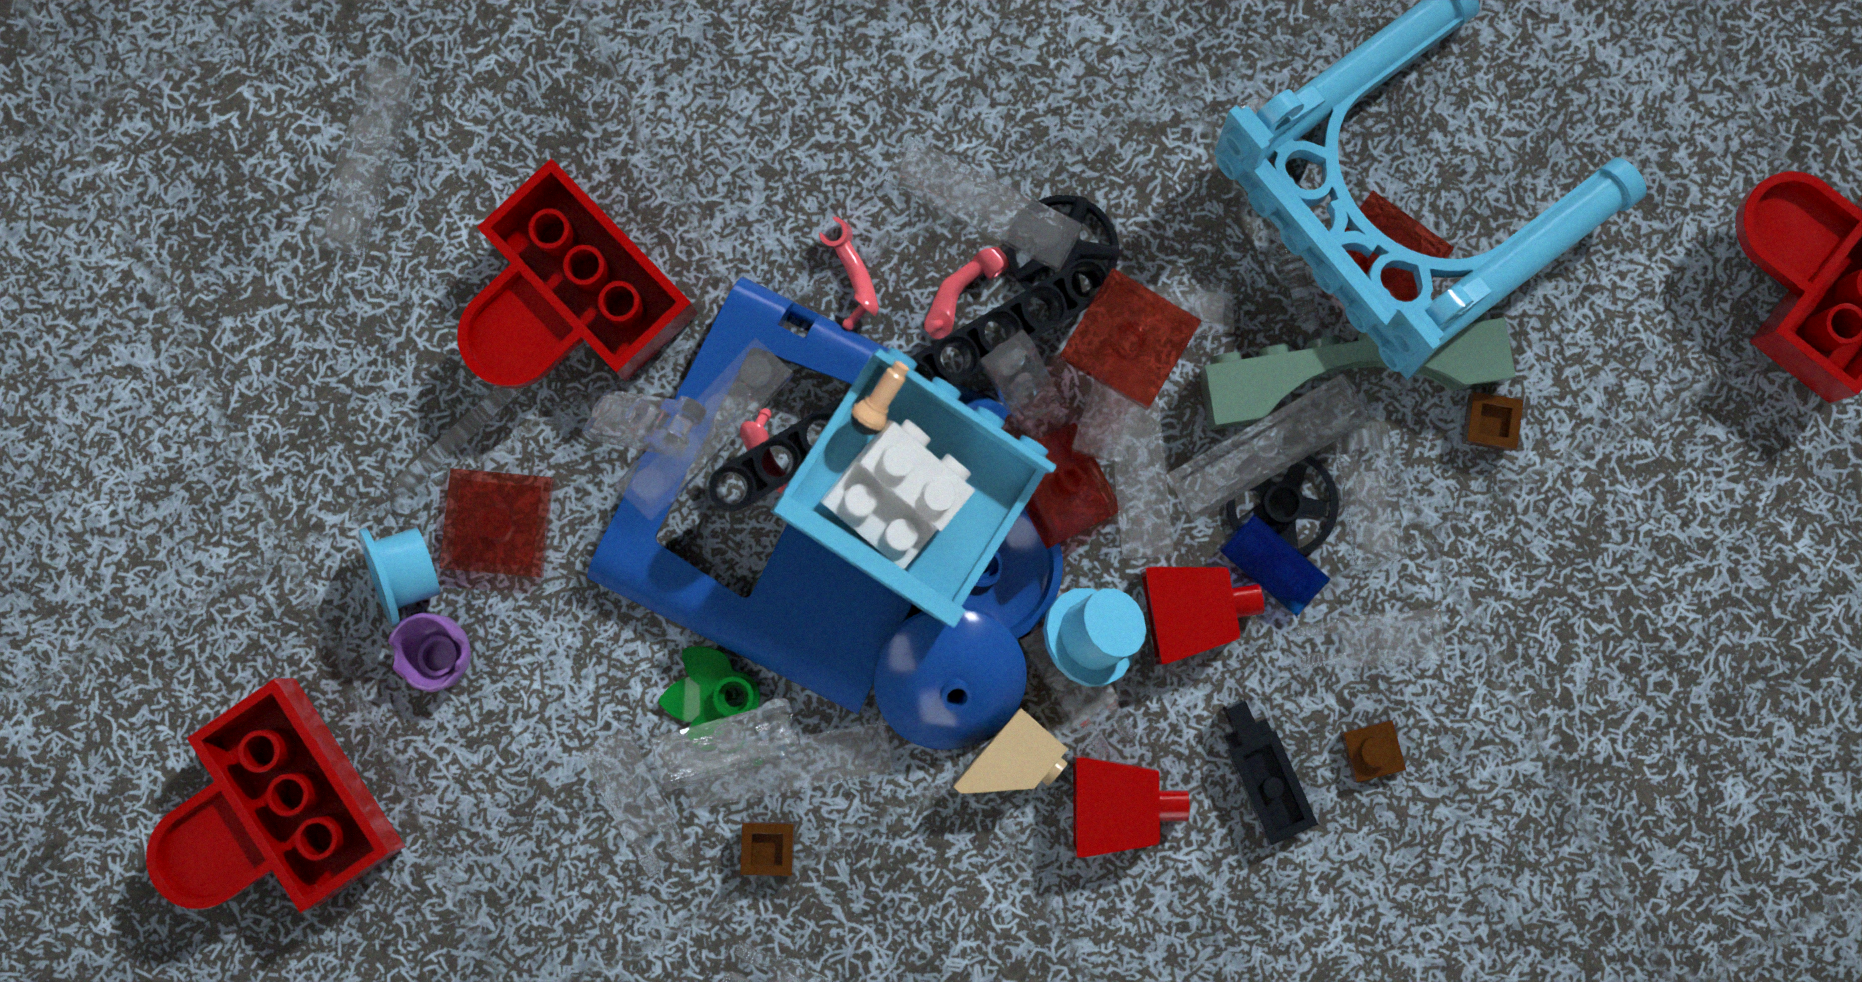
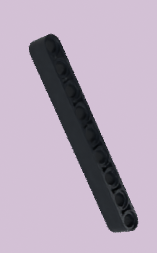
M1082 259L1072 263L911 356L910 358L917 363L914 371L932 382L934 377H938L952 386L957 385L1099 302L1109 289L1107 270L1101 263L1093 259ZM1074 273L1085 276L1089 281L1090 294L1088 297H1081L1073 290L1071 279ZM1031 298H1038L1047 305L1048 318L1046 322H1038L1030 315L1028 303ZM988 322L997 323L1005 330L1006 342L1002 348L995 347L987 341L985 327ZM945 347H953L962 354L963 367L959 373H952L943 366L941 353ZM844 396L719 467L709 476L706 482L705 494L708 502L721 512L733 513L746 508L787 484L812 447L807 438V431L810 425L813 423H823L826 425ZM775 448L787 455L789 468L783 476L773 477L763 469L762 456L766 450ZM726 474L737 476L744 485V494L741 500L734 504L722 501L716 492L718 479Z

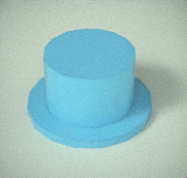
M417 527L376 541L373 540L367 528L359 529V539L371 579L383 611L392 627L400 623L399 608L440 595L439 583L431 557Z
M1074 588L1058 596L1046 611L1043 633L1046 649L1055 666L1070 680L1086 687H1100L1121 678L1132 663L1133 654L1138 652L1144 643L1146 625L1141 609L1127 593L1115 588H1103L1099 591L1092 588Z

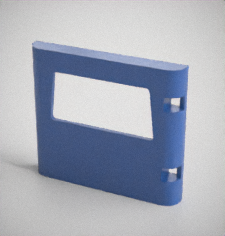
M741 277L726 298L591 560L587 578L858 715L873 686L874 667L879 651L890 634L906 620L913 606L912 603L788 523L752 594L745 598L660 545L657 541V535L753 351L764 352L852 386L872 353L879 348L887 353L889 348L853 330L847 331L842 325L750 279ZM789 315L812 325L805 338L783 328ZM960 383L953 386L961 393L958 401L973 411L978 406L984 407L1005 422L1011 410L1010 408Z

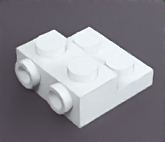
M887 419L883 430L873 436L820 502L893 563L905 569L936 530L942 531L974 493L975 489L965 482L971 473L949 454H946L940 461L925 448L931 439L916 425L906 419L899 426L896 422Z

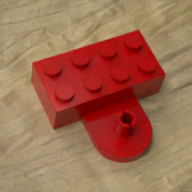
M550 158L477 226L481 233L511 264L467 305L458 324L457 342L462 359L468 368L485 382L500 388L518 389L537 383L547 376L584 340L627 382L696 317L698 312L689 299L568 174Z
M1786 171L1774 174L1753 186L1744 195L1738 206L1735 218L1737 239L1746 256L1788 289V292L1749 342L1826 402L1832 403L1856 396L1862 390V196L1854 205L1814 175L1799 171Z
M274 678L187 737V740L215 782L169 812L159 821L148 841L146 866L150 880L157 891L171 903L188 909H205L223 904L273 871L298 911L303 913L321 906L406 846L295 678Z

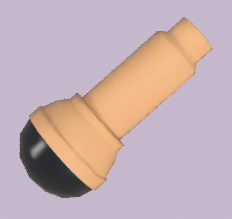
M895 361L893 366L886 370L871 395L855 404L851 409V424L860 434L867 436L875 435L885 427L888 413L887 408L905 382V375L909 371L905 364Z

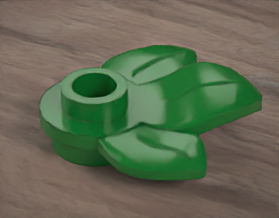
M704 646L688 647L682 650V660L689 677L682 678L671 685L660 696L658 701L673 717L682 721L692 722L689 730V743L691 747H714L728 739L736 722L744 721L756 712L761 699L760 689L751 676L743 672L734 671L724 653ZM732 687H739L744 692L745 698L740 706H731L726 700L727 691Z

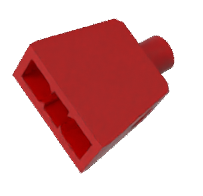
M1153 566L1140 570L1156 665L1172 663L1240 639L1238 618L1264 614V599L1260 585L1254 584L1232 588L1230 573L1227 567Z
M1073 756V853L1077 858L1155 846L1160 844V822L1189 821L1190 803L1188 791L1160 790L1158 770L1086 756Z

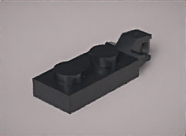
M1240 699L1223 707L1222 709L1233 733L1223 737L1228 748L1226 751L1268 844L1274 845L1318 825L1276 730L1271 729L1265 718L1255 722L1245 700L1242 701Z

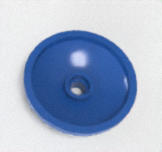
M1028 503L1025 505L962 605L980 609L993 615L1010 629L1016 639L1031 631L1046 616V611L1057 597L1062 580L1063 556L1061 545L1051 523L1039 510Z
M961 606L965 609V612L955 628L944 625L922 611L899 625L884 642L874 667L873 687L875 698L886 722L906 740L916 745L936 750L966 748L996 734L1010 721L1022 701L1027 681V669L1023 652L1010 629L999 619L983 610ZM953 689L964 690L963 694L958 698L951 699L947 697L948 693Z

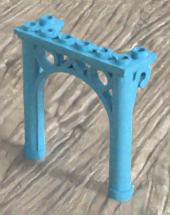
M1421 0L1293 93L1291 89L1282 91L1268 101L1256 114L1248 105L1242 110L1236 105L1228 112L1214 151L1217 164L1224 175L1231 180L1236 179L1248 193V200L1253 209L1264 218L1269 217L1280 230V237L1286 248L1294 255H1301L1313 269V277L1320 288L1328 294L1333 293L1346 308L1345 313L1350 323L1358 331L1366 332L1379 347V355L1383 362L1395 372L1400 371L1406 380H1409L1419 371L1437 348L1616 212L1629 210L1641 201L1647 193L1646 184L1640 172L1625 159L1612 158L1596 170L1592 176L1503 243L1481 255L1461 259L1431 257L1410 250L1384 235L1364 216L1352 199L1340 170L1338 138L1344 117L1364 96L1475 17L1480 10L1479 0ZM1329 118L1322 146L1308 141H1296L1322 121ZM1293 158H1302L1321 166L1323 185L1315 190L1300 188L1286 172V162ZM1270 159L1274 160L1273 166L1269 162ZM1328 194L1331 202L1326 210L1331 219L1330 231L1326 229L1308 208L1323 203ZM1346 226L1351 230V231H1346V232H1344L1345 229H1346ZM1346 250L1360 252L1367 258L1374 252L1379 257L1372 264L1366 275ZM1395 267L1413 272L1417 286V298L1408 302L1395 299L1389 290L1383 286L1380 277L1381 271L1386 268ZM1432 277H1463L1433 301L1430 299L1433 290Z

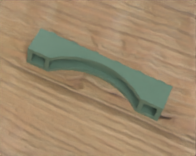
M1486 313L1482 314L1437 348L1416 375L1433 380L1452 392L1499 385L1515 378L1516 373L1505 317L1487 320ZM1366 332L1357 334L1358 341L1339 344L1338 336L1324 337L1309 341V349L1291 352L1289 344L1269 346L1259 350V357L1240 359L1239 352L1212 356L1209 358L1210 364L1205 365L1198 372L1208 431L1258 423L1291 391L1322 375L1351 368H1390L1383 362L1379 355V347Z

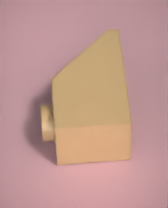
M1018 708L1010 721L997 732L955 781L953 787L961 794L1035 789L1040 781L1049 786L1066 767L1067 762L1061 757L1068 749L1022 708Z

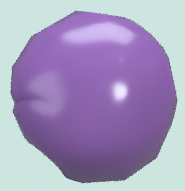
M418 613L402 619L388 639V643L394 650L393 670L403 679H406L409 685L418 690L438 692L456 685L470 663L471 651L468 636L450 617L433 613Z

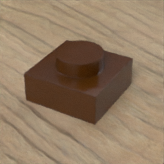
M1479 392L1469 394L1462 444L1510 452L1517 450L1524 400Z
M1385 720L1340 732L1353 782L1358 783L1406 770L1393 720Z
M742 822L740 875L792 876L795 823Z

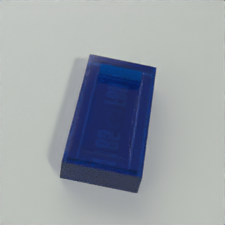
M1253 511L1219 548L1222 554L1296 617L1331 580L1326 573Z

